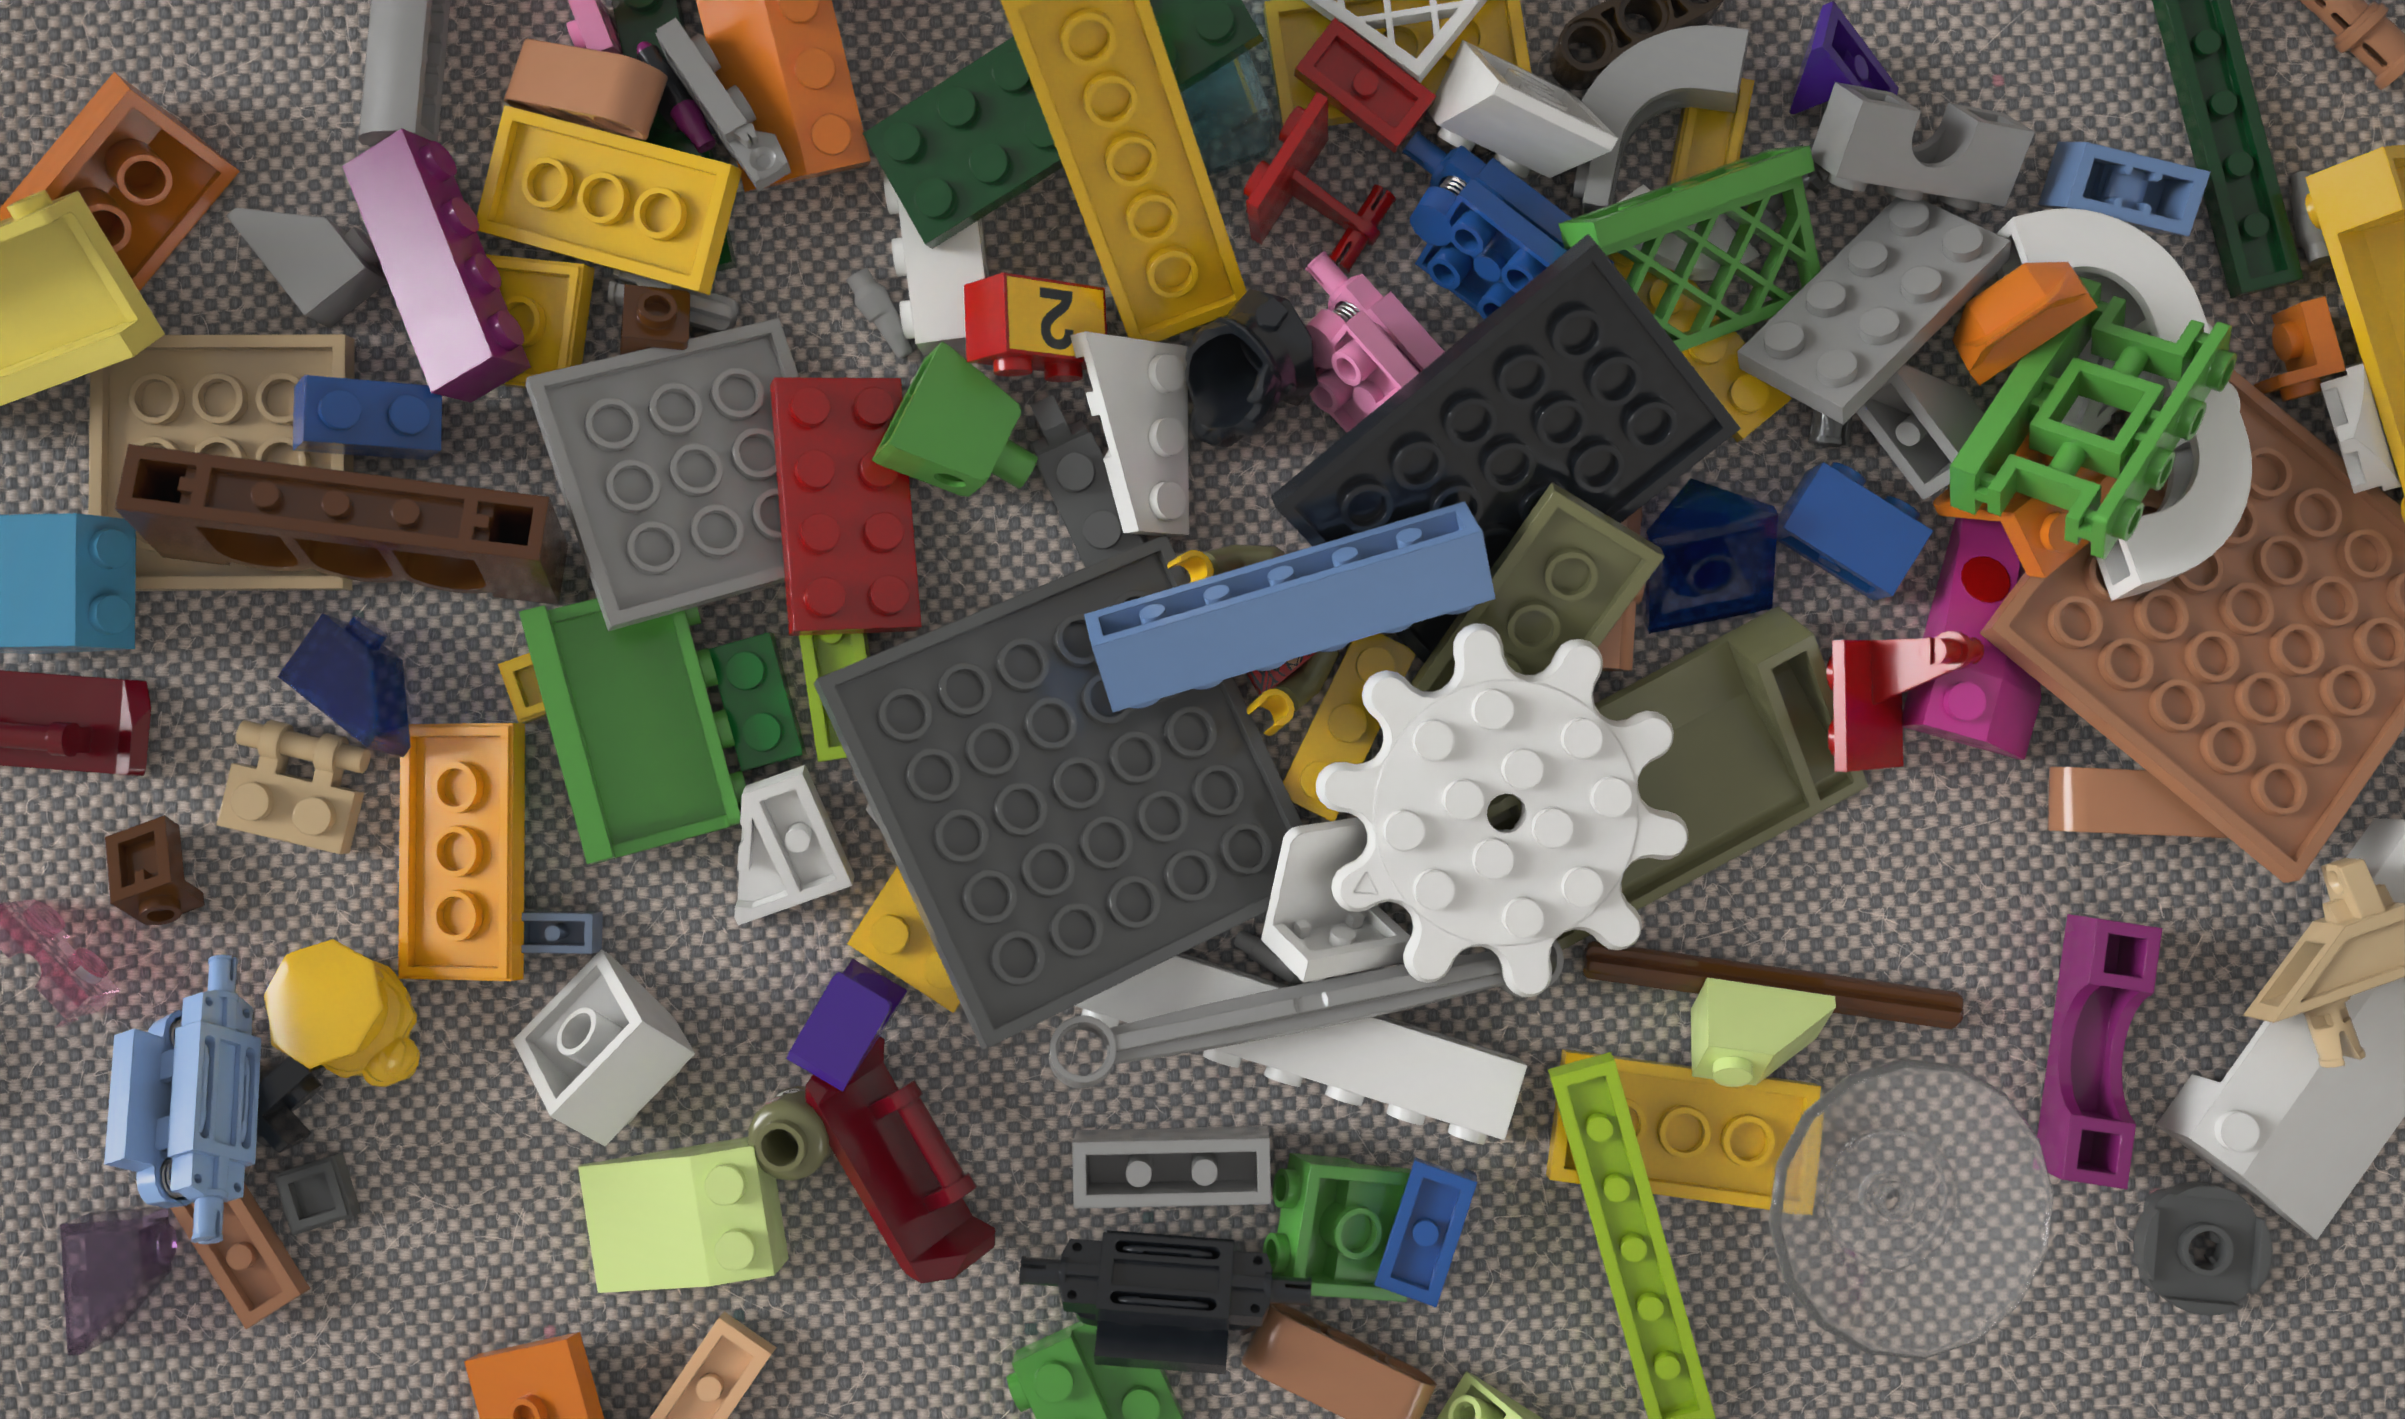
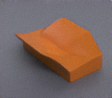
M2069 262L2024 263L1966 303L1952 340L1968 372L1980 386L2097 309L2098 306Z

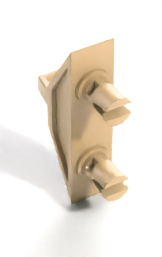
M2342 858L2321 866L2330 898L2329 902L2322 904L2325 917L2312 921L2243 1014V1016L2275 1023L2303 1013L2319 1056V1064L2325 1068L2345 1066L2343 1056L2359 1060L2366 1056L2364 1048L2360 1045L2345 1002L2352 995L2405 977V903L2394 902L2384 884L2375 885L2363 859Z

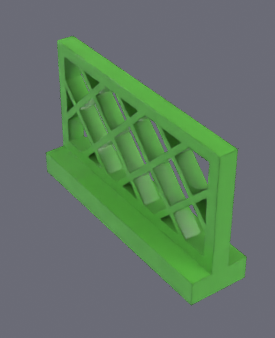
M1810 145L1768 149L1559 223L1564 249H1570L1589 234L1606 256L1618 252L1634 262L1626 281L1636 294L1647 272L1668 284L1655 313L1652 315L1681 352L1771 318L1821 271L1802 179L1803 175L1815 171ZM1782 193L1787 216L1779 233L1760 222V219L1771 196ZM1749 204L1747 211L1740 208ZM1721 214H1726L1740 224L1727 253L1707 241L1718 216ZM1697 223L1694 231L1687 227ZM1673 233L1688 243L1674 273L1653 260L1665 234ZM1753 234L1772 245L1759 274L1740 262ZM1643 243L1640 251L1633 247L1635 245ZM1701 252L1720 264L1707 294L1687 282ZM1786 255L1796 261L1802 287L1790 293H1786L1773 284ZM1734 274L1753 286L1742 311L1737 313L1721 304ZM1681 293L1701 305L1690 330L1684 333L1668 324ZM1766 296L1771 298V300L1764 302ZM1715 315L1721 318L1712 322Z

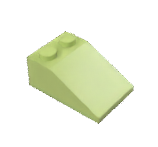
M748 1137L578 1166L598 1293L708 1287L775 1276L789 1259L776 1178L760 1168L754 1145H748Z

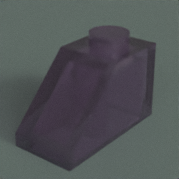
M153 1207L91 1212L60 1224L68 1355H81L112 1339L172 1270L171 1261L175 1256L177 1248V1237L174 1227L169 1224L168 1208Z

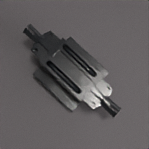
M1107 1230V1232H1103L1102 1241L1069 1239L1062 1252L1061 1260L1022 1256L1019 1285L1058 1287L1064 1312H1072L1075 1318L1084 1324L1097 1326L1094 1353L1095 1365L1226 1375L1228 1336H1244L1254 1331L1257 1326L1262 1327L1270 1309V1303L1307 1305V1307H1310L1312 1277L1273 1276L1267 1253L1234 1251L1235 1240Z

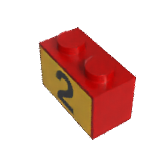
M1005 272L964 285L966 356L968 363L993 365V374L997 376H1025L1032 374L1033 370L1044 371V380L1049 382H1074L1083 379L1082 370L1087 369L1084 356L1076 358L1070 335L1085 331L1107 334L1105 288Z

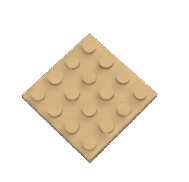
M345 334L163 335L136 356L91 372L88 515L123 518L115 510V504L128 444L353 472L354 455L293 451L294 386L304 375L354 379L355 339ZM136 531V591L352 590L351 579L332 576L312 568L293 572L270 571L232 562L228 566L163 558Z

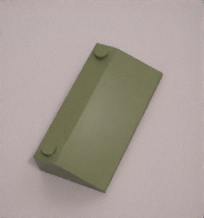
M1779 606L1595 703L1600 714L1615 721L1628 719L1636 713L1646 710L1656 711L1669 720L1674 732L1673 743L1668 752L1642 769L1638 778V791L1641 799L1649 807L1657 810H1666L1682 818L1688 828V841L1685 849L1672 859L1643 858L1628 866L1621 881L1622 893L1636 910L1869 787L1863 770L1851 772H1835L1834 756L1831 754L1828 746V729L1830 723L1834 720L1833 691H1831L1827 682L1825 663L1815 635ZM1505 793L1495 797L1488 806L1487 817L1491 826L1497 830L1513 829L1521 816V801L1513 794ZM1574 929L1564 932L1556 940L1560 944L1561 949L1564 950L1591 934L1584 930Z

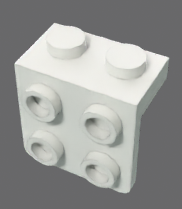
M1358 817L1296 826L1287 831L1282 841L1261 940L1303 983L1322 981L1329 977L1360 971H1372L1380 967L1404 963L1403 953L1411 936L1379 908L1378 904L1361 912H1353L1341 907L1333 897L1331 890L1332 879L1337 870L1357 859L1363 853L1367 844V831L1364 823Z

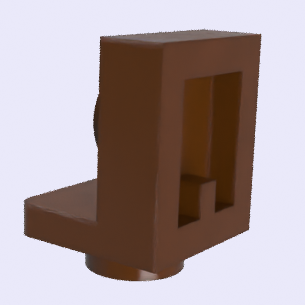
M625 284L620 355L652 347L675 350L687 349L690 325V293L685 290Z
M164 815L105 837L110 903L145 925L168 924L179 919L182 914L205 905L204 893L185 880L180 828L170 818Z

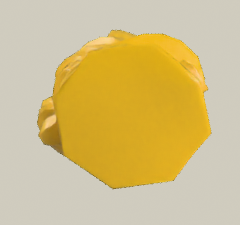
M334 939L299 949L284 957L263 996L269 1020L271 1046L309 1069L322 1065L339 1077L364 1076L365 1081L374 1087L391 1086L413 1076L419 1066L420 1052L415 1042L410 1039V1032L417 1022V1014L412 1006L410 993L389 966L373 961Z

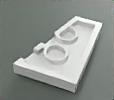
M1087 331L1070 335L1076 358L1084 356L1093 391L1086 393L1091 415H1100L1109 450L1103 459L1123 533L1163 536L1166 534L1167 537L1189 535L1188 386L1185 379L1187 346Z

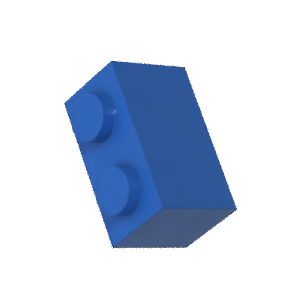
M304 375L294 386L293 451L428 460L441 451L442 395L431 393L428 385Z
M1823 462L1806 471L1767 535L1873 601L1893 596L1933 530L1917 521L1920 513L1908 503L1892 496H1886L1885 499H1882L1863 487L1866 480L1857 471L1841 463L1833 462L1829 466Z

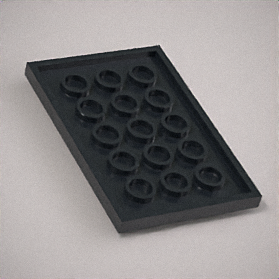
M1587 234L1271 495L1275 508L1312 546L1465 501L1482 530L1489 568L1491 569L1551 482L1617 522L1622 523L1741 428L1599 245ZM1443 614L1416 622L1409 628L1395 634L1425 663L1459 614Z

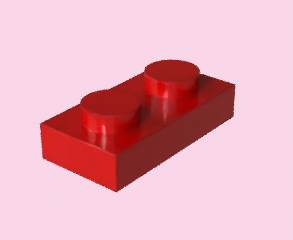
M1335 17L1296 66L1294 76L1314 92H1319L1326 96L1332 106L1394 153L1397 152L1436 99L1435 94Z

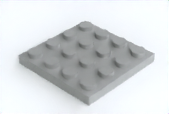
M779 318L690 338L688 348L685 350L652 347L527 377L525 385L608 631L785 582L770 384L774 377H799Z

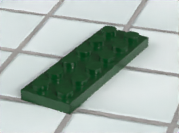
M1149 0L1180 93L1264 41L1242 0ZM1014 36L863 133L923 242L932 249L1063 167Z

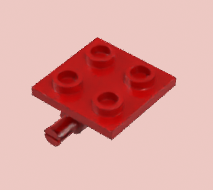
M1316 92L1306 109L1298 105L1286 119L1278 137V140L1283 145L1271 164L1262 160L1246 183L1243 194L1249 197L1246 201V213L1248 214L1251 239L1262 245L1293 196L1346 230L1329 257L1337 266L1339 264V268L1343 273L1349 274L1350 269L1366 244L1373 246L1381 233L1377 227L1391 205L1396 201V197L1388 190L1383 195V187L1374 184L1371 192L1357 214H1355L1306 177L1328 142V98Z
M1958 631L1942 632L1934 638L1832 640V655L1827 663L1826 675L1829 688L1833 691L1834 720H1832L1828 729V746L1831 754L1834 756L1835 772L1904 767L1902 693L1952 671L1963 669L1969 663L1977 664L1984 656L1985 650L1982 642L1976 637L1969 638L1964 633Z

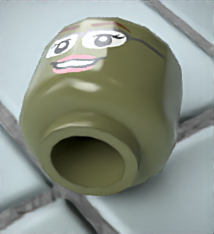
M794 1086L779 1092L755 1113L748 1128V1145H754L760 1168L777 1179L795 1181L809 1177L834 1154L829 1146V1136L823 1121L815 1110L806 1103V1086Z

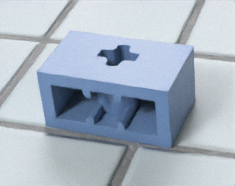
M2057 142L2038 205L2054 209L2089 210L2120 219L2137 229L2160 234L2190 236L2210 171L2089 142Z

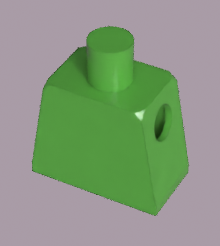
M941 341L922 361L872 461L959 496L969 497L985 485L991 473L1020 489L1031 475L1038 456L1009 440L1022 412L1019 403L975 366L968 363L951 346Z

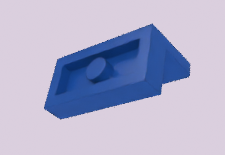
M1415 1157L1374 1281L1375 1286L1437 1308L1478 1183L1476 1172L1464 1168L1462 1173Z

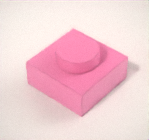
M568 0L575 20L567 22L566 26L574 46L623 55L621 43L610 14L601 0Z

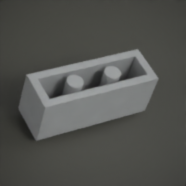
M1268 1126L1077 1130L1072 1142L1074 1209L1271 1204L1270 1137Z

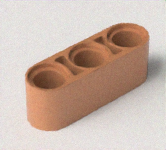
M525 39L503 100L514 108L633 139L646 140L668 77L657 68L629 56Z
M2049 767L2047 828L2049 831L2228 838L2147 770Z
M1270 1303V1309L1262 1327H1257L1241 1360L1243 1365L1263 1379L1345 1419H1421L1437 1385L1432 1378L1419 1369L1295 1308L1281 1303Z

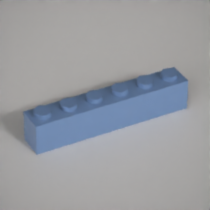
M1464 501L1086 613L1084 617L1112 712L1127 708H1145L1153 705L1160 698L1191 689H1209L1218 685L1224 679L1251 671L1273 670L1282 666L1288 660L1318 651H1337L1347 646L1349 642L1379 633L1401 632L1409 628L1413 623L1443 614H1461L1471 610L1477 604L1496 598L1483 533Z

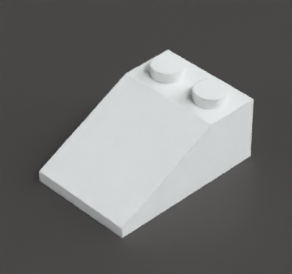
M1462 40L1435 94L1434 104L1428 110L1435 123L1441 127L1437 134L1440 138L1455 147L1462 145L1470 152L1475 143L1496 153L1494 158L1515 175L1523 178L1528 176L1530 170L1548 178L1554 177L1611 152L1618 140L1572 92Z

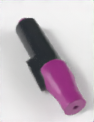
M647 41L640 42L637 45L636 59L657 68L668 77L658 106L660 113L675 132L681 131L691 140L699 153L709 151L715 146L716 140L708 129L703 113L695 101L691 99L659 47Z

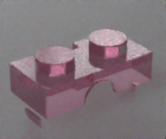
M35 899L0 903V950L8 958H12L18 953H27L38 961L41 975L35 987L67 1019L62 1020L55 1028L67 1026L77 1021L74 1017L99 1012L120 992L119 988L107 977L109 973L108 967L100 957L85 948L75 950L66 941L70 936L63 930L65 922L53 908Z

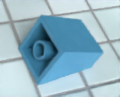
M78 513L0 515V653L54 654L135 649L136 530L124 518Z

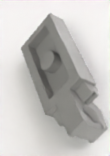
M677 18L657 28V33L655 34L668 64L733 159L737 160L758 192L764 190L765 187L779 180L784 175H788L791 169L775 134L756 131L752 124L756 120V116L742 92L736 85L726 90L714 72L721 69V66L704 37L699 33L690 39Z

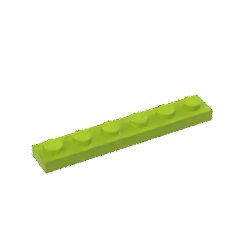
M1608 1052L1547 1069L1647 1418L1716 1419L1615 1059L1612 1053Z

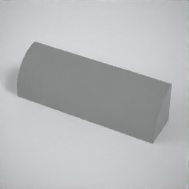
M371 0L358 140L362 145L374 146L401 128L428 140L438 142L451 0Z

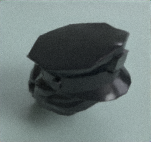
M1249 289L1229 311L1227 318L1219 317L1215 322L1204 325L1193 335L1191 345L1188 347L1185 356L1187 363L1185 370L1186 385L1191 391L1194 405L1191 413L1190 429L1196 441L1205 442L1211 446L1218 445L1226 448L1237 443L1244 435L1249 437L1256 435L1271 421L1278 403L1284 402L1299 406L1318 385L1314 365L1313 338L1293 305L1284 297Z

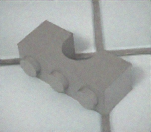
M1835 82L1811 150L1813 161L1829 172L1827 180L1830 183L1858 192L1865 191L1867 183L1885 186L1884 191L1910 201H1921L1924 193L1940 195L1939 199L1942 202L1970 211L1977 210L1979 202L2006 206L2035 132L2002 112L1948 103L1937 131L1926 142L1912 147L1913 133L1921 114L1919 109L1892 92Z

